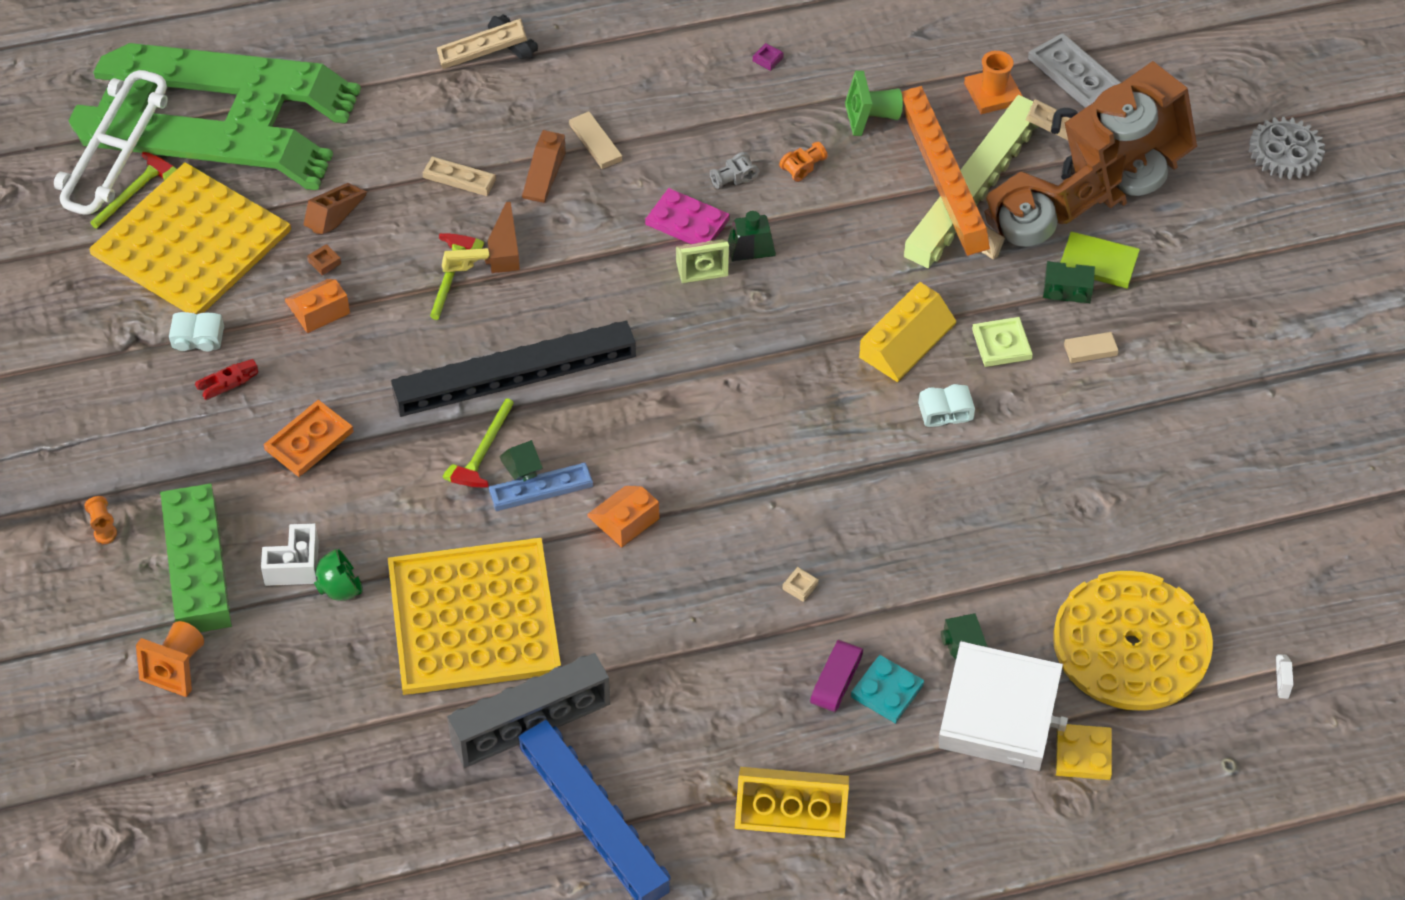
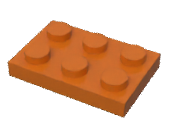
M317 400L264 443V449L300 477L354 432L353 426L320 400Z

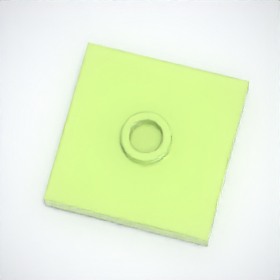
M1020 317L973 324L972 331L985 367L1032 359L1033 354Z

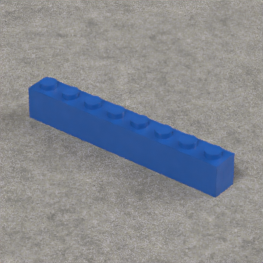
M544 720L519 735L521 751L633 899L658 900L670 893L669 881L671 877L666 868L658 866L649 846H643L638 840L639 835L632 825L628 826L623 820L624 816L617 805L612 806L605 789L601 785L597 786L592 780L593 775L586 765L582 766L572 746L569 745L567 747L562 741L563 737L556 726L552 727L547 720Z

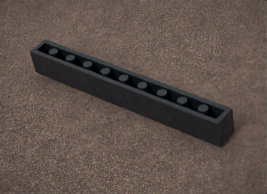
M627 320L614 322L610 325L590 328L586 331L543 340L539 343L519 346L515 349L496 352L491 355L472 358L431 370H424L408 376H400L391 380L392 392L399 415L403 417L636 357V341Z

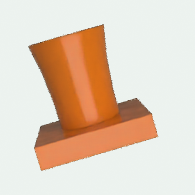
M990 51L986 53L982 58L983 73L967 76L964 79V84L981 115L1008 108L1018 95L1022 96L1010 74L1014 64L1013 59L1006 52Z
M178 621L173 623L162 645L141 638L136 644L139 680L187 697L192 691L189 659L204 645V638L199 630L189 623Z

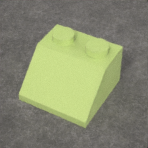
M722 239L676 246V263L681 283L728 276V242Z

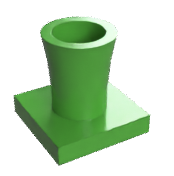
M855 71L845 100L853 136H862L868 116L899 120L903 107L901 90L896 88L869 91L864 71Z

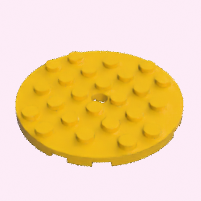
M1138 571L1108 572L1098 575V578L1087 583L1084 581L1069 593V597L1060 606L1057 613L1053 633L1057 659L1060 664H1063L1062 669L1080 690L1104 704L1126 710H1154L1172 705L1188 696L1197 688L1207 672L1212 656L1213 639L1210 625L1205 614L1201 613L1194 604V599L1180 587L1176 589L1170 584L1163 582V578ZM1135 636L1140 642L1135 643L1133 646L1132 643L1127 641L1126 637Z

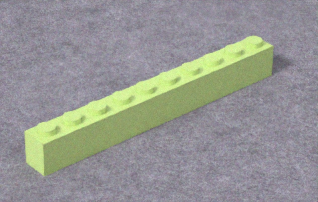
M1018 95L960 170L976 206L979 201H983L986 198L988 189L996 185L1000 173L1008 169L1012 157L1018 156L1022 144L1029 141L1034 128H1039V126L1026 121L1033 101ZM941 196L905 242L904 257L928 269L934 261L937 262L940 259L945 246H950L956 233Z

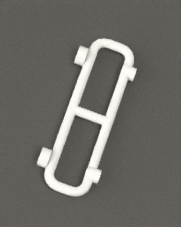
M138 70L129 74L125 81L113 78L109 82L108 95L115 98L72 174L60 171L55 177L54 187L62 191L60 203L65 209L78 214L89 215L98 211L104 202L111 203L114 200L115 191L112 187L156 108L164 109L167 105L168 99L164 95L167 84L162 76L149 71ZM140 79L156 83L158 87L155 92L149 95L148 105L128 141L106 135L105 133L133 84ZM104 143L122 149L103 185L96 189L94 201L87 206L71 202L69 197L99 144Z

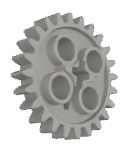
M1274 117L1272 123L1265 120L1264 125L1258 124L1257 130H1253L1249 141V152L1252 153L1251 159H1257L1255 165H1263L1262 171L1271 170V176L1279 173V178H1282L1285 174L1289 179H1292V175H1296L1300 179L1302 173L1309 176L1310 171L1315 172L1317 166L1321 165L1325 154V144L1322 143L1323 137H1317V130L1310 131L1312 125L1302 126V120L1297 124L1294 118H1291L1289 122L1286 121L1285 117H1282L1281 121Z

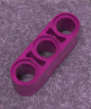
M839 639L837 640L814 687L810 699L811 704L832 712L838 710L860 664L864 651L863 648Z

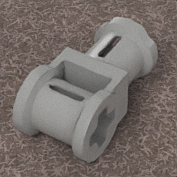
M741 152L732 159L726 160L725 167L718 170H710V178L714 187L719 189L722 188V185L731 181L735 185L743 182L749 183L758 177L760 171L750 161L749 154Z

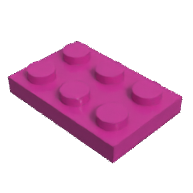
M668 188L645 218V225L689 244L715 241L730 220V214Z

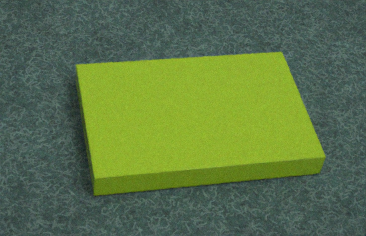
M1071 231L1060 263H1066V267L1075 268L1076 264L1095 266L1094 280L1128 289L1140 249Z

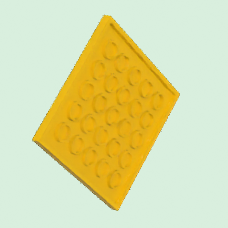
M185 162L94 243L89 250L91 255L184 312L198 315L207 311L292 229L290 223Z
M542 538L388 557L403 695L527 679L535 676L539 677L549 673L555 667L561 666Z

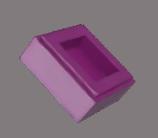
M765 43L753 55V62L771 71L784 58V52Z

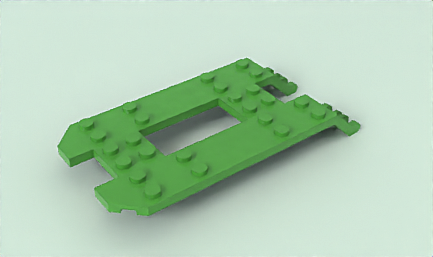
M128 43L101 56L93 71L95 79L112 80L116 78L125 81L128 75L134 71L144 70L162 76L166 81L167 87L237 94L225 121L154 113L132 152H147L155 155L275 168L305 189L310 190L319 189L321 184L319 178L324 177L325 171L328 168L326 161H331L333 152L327 148H320L294 129L273 127L284 100L306 102L333 122L347 123L350 116L348 112L352 111L356 102L355 96H358L361 91L359 84L347 82L320 63ZM143 79L137 80L105 134L128 141L148 105L149 95L155 92L158 85ZM107 89L98 107L76 105L68 120L72 130L77 134L83 146H88L115 98L108 95ZM100 143L97 147L122 151L120 148Z

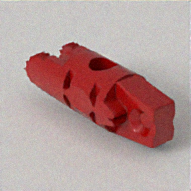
M253 359L233 364L196 381L195 386L198 390H204L202 396L205 400H209L250 380V378L258 374V366Z

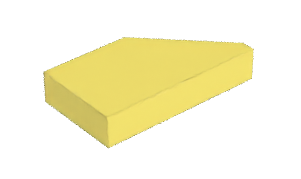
M488 248L444 251L442 261L443 272L467 271L474 267V262L480 259L485 260L489 257Z

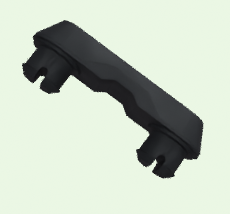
M504 14L499 17L493 16L488 24V29L511 21ZM529 39L507 48L520 59H530L533 53L538 51V44L533 39Z

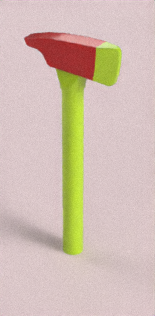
M142 152L141 156L147 160L145 172L90 222L91 225L97 229L150 179L160 176L166 180L177 169L151 153Z
M451 233L439 234V239L447 242L452 251L482 249L484 246V242L477 238ZM445 272L430 314V317L434 320H438L441 315L455 272Z
M506 398L468 465L463 468L452 464L443 474V479L469 487L482 488L489 486L487 480L479 477L478 467L514 404L511 399Z

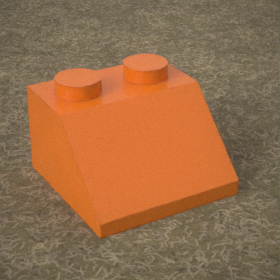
M326 279L285 298V302L307 333L350 314L347 294L336 279Z
M624 486L589 512L588 518L622 548L659 520V501L642 486Z

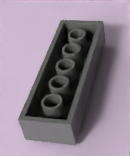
M596 653L588 656H581L565 666H557L542 676L532 677L521 685L508 687L500 694L490 698H483L472 706L455 710L451 715L447 716L451 744L463 767H469L519 745V735L544 720H547L552 727L556 726L558 728L609 706V676Z

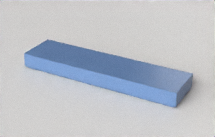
M585 462L537 474L538 477L525 482L521 478L489 486V493L495 511H500L593 487V481Z

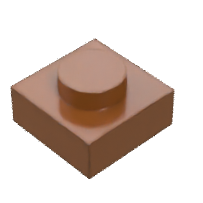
M327 244L307 256L308 262L322 276L342 264L341 258Z

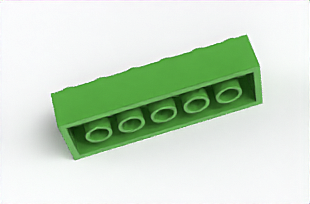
M212 484L160 492L175 622L189 623L198 629L199 632L232 627L217 506Z

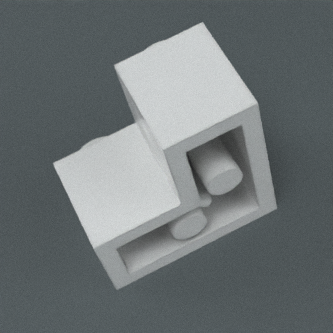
M315 523L289 524L288 546L262 547L261 570L265 586L314 584L317 581L316 566L318 564L319 539Z

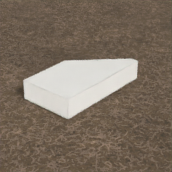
M1277 654L1279 698L1288 699L1293 687L1292 662L1287 655Z

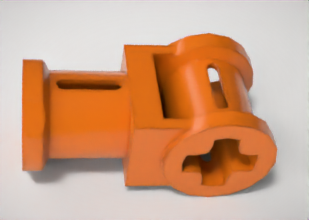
M814 142L812 147L806 151L799 148L794 152L786 153L780 160L779 167L787 170L792 175V179L799 182L808 173L813 171V166L816 162L827 159V152L820 142Z
M95 496L85 502L84 508L90 515V525L95 530V540L98 543L109 544L117 537V530L113 526L114 518L108 513L107 499L103 496Z

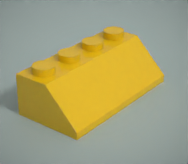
M919 282L861 339L859 358L896 382H899L956 324V319L940 294Z
M740 767L735 829L845 838L849 776Z

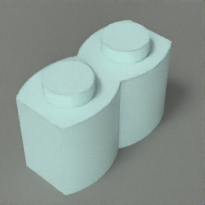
M180 312L173 314L169 334L172 348L179 351L197 348L207 352L220 349L224 330L222 316L216 313H200L197 315Z
M953 384L945 389L931 387L920 392L918 404L925 426L937 427L948 423L957 424L973 420L975 407L967 385Z

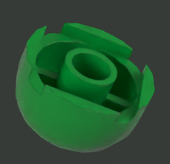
M336 548L320 559L316 566V577L318 580L314 584L321 595L326 593L329 598L335 601H347L361 594L363 586L359 576H354L352 571L354 569L353 565L340 549L337 550Z

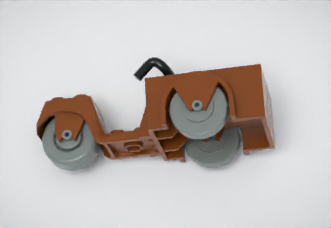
M1152 61L1122 83L1103 91L1095 102L1082 111L1077 112L1072 108L1058 109L1052 119L1051 132L1053 134L1060 132L1063 117L1070 118L1065 122L1071 155L1063 163L1061 178L1064 181L1060 185H1055L1022 171L1017 173L986 196L988 209L984 213L987 224L996 233L1014 245L1023 247L1034 246L1050 238L1056 230L1057 223L1067 224L1096 203H1105L1109 208H1112L1117 203L1124 206L1127 204L1125 194L1145 195L1160 188L1168 177V166L1175 170L1178 168L1177 161L1197 147L1188 88ZM1074 164L1075 174L1071 176L1072 165Z

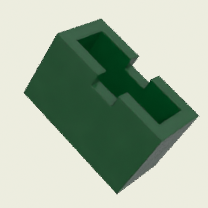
M1047 261L1043 298L1091 303L1095 266L1076 264L1075 268L1066 267V263Z

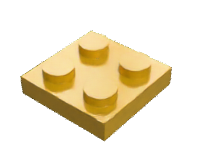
M1071 724L1066 725L1065 732L1059 731L1057 728L1056 776L1101 780L1111 779L1112 728Z

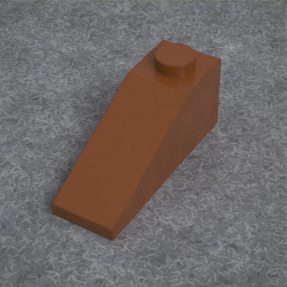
M546 130L542 131L534 150L522 194L523 199L545 203L566 154L565 134Z
M346 183L308 200L303 225L312 229L317 234H325L337 228L363 200L367 191Z
M511 202L505 203L488 239L489 257L485 259L486 265L490 264L492 274L520 270Z

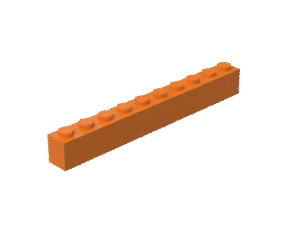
M922 86L902 91L904 115L966 255L969 256L989 250L990 246L985 223Z

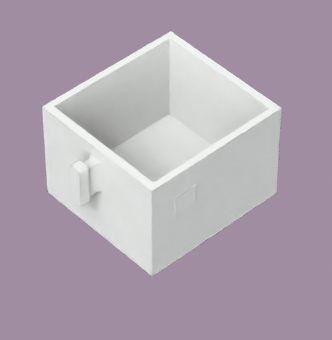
M960 641L939 734V748L1040 771L1049 728H1058L1059 731L1065 732L1067 717L1061 716L1060 718L1052 715L1063 664Z

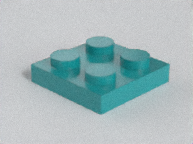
M879 654L851 691V698L896 724L924 686V680Z

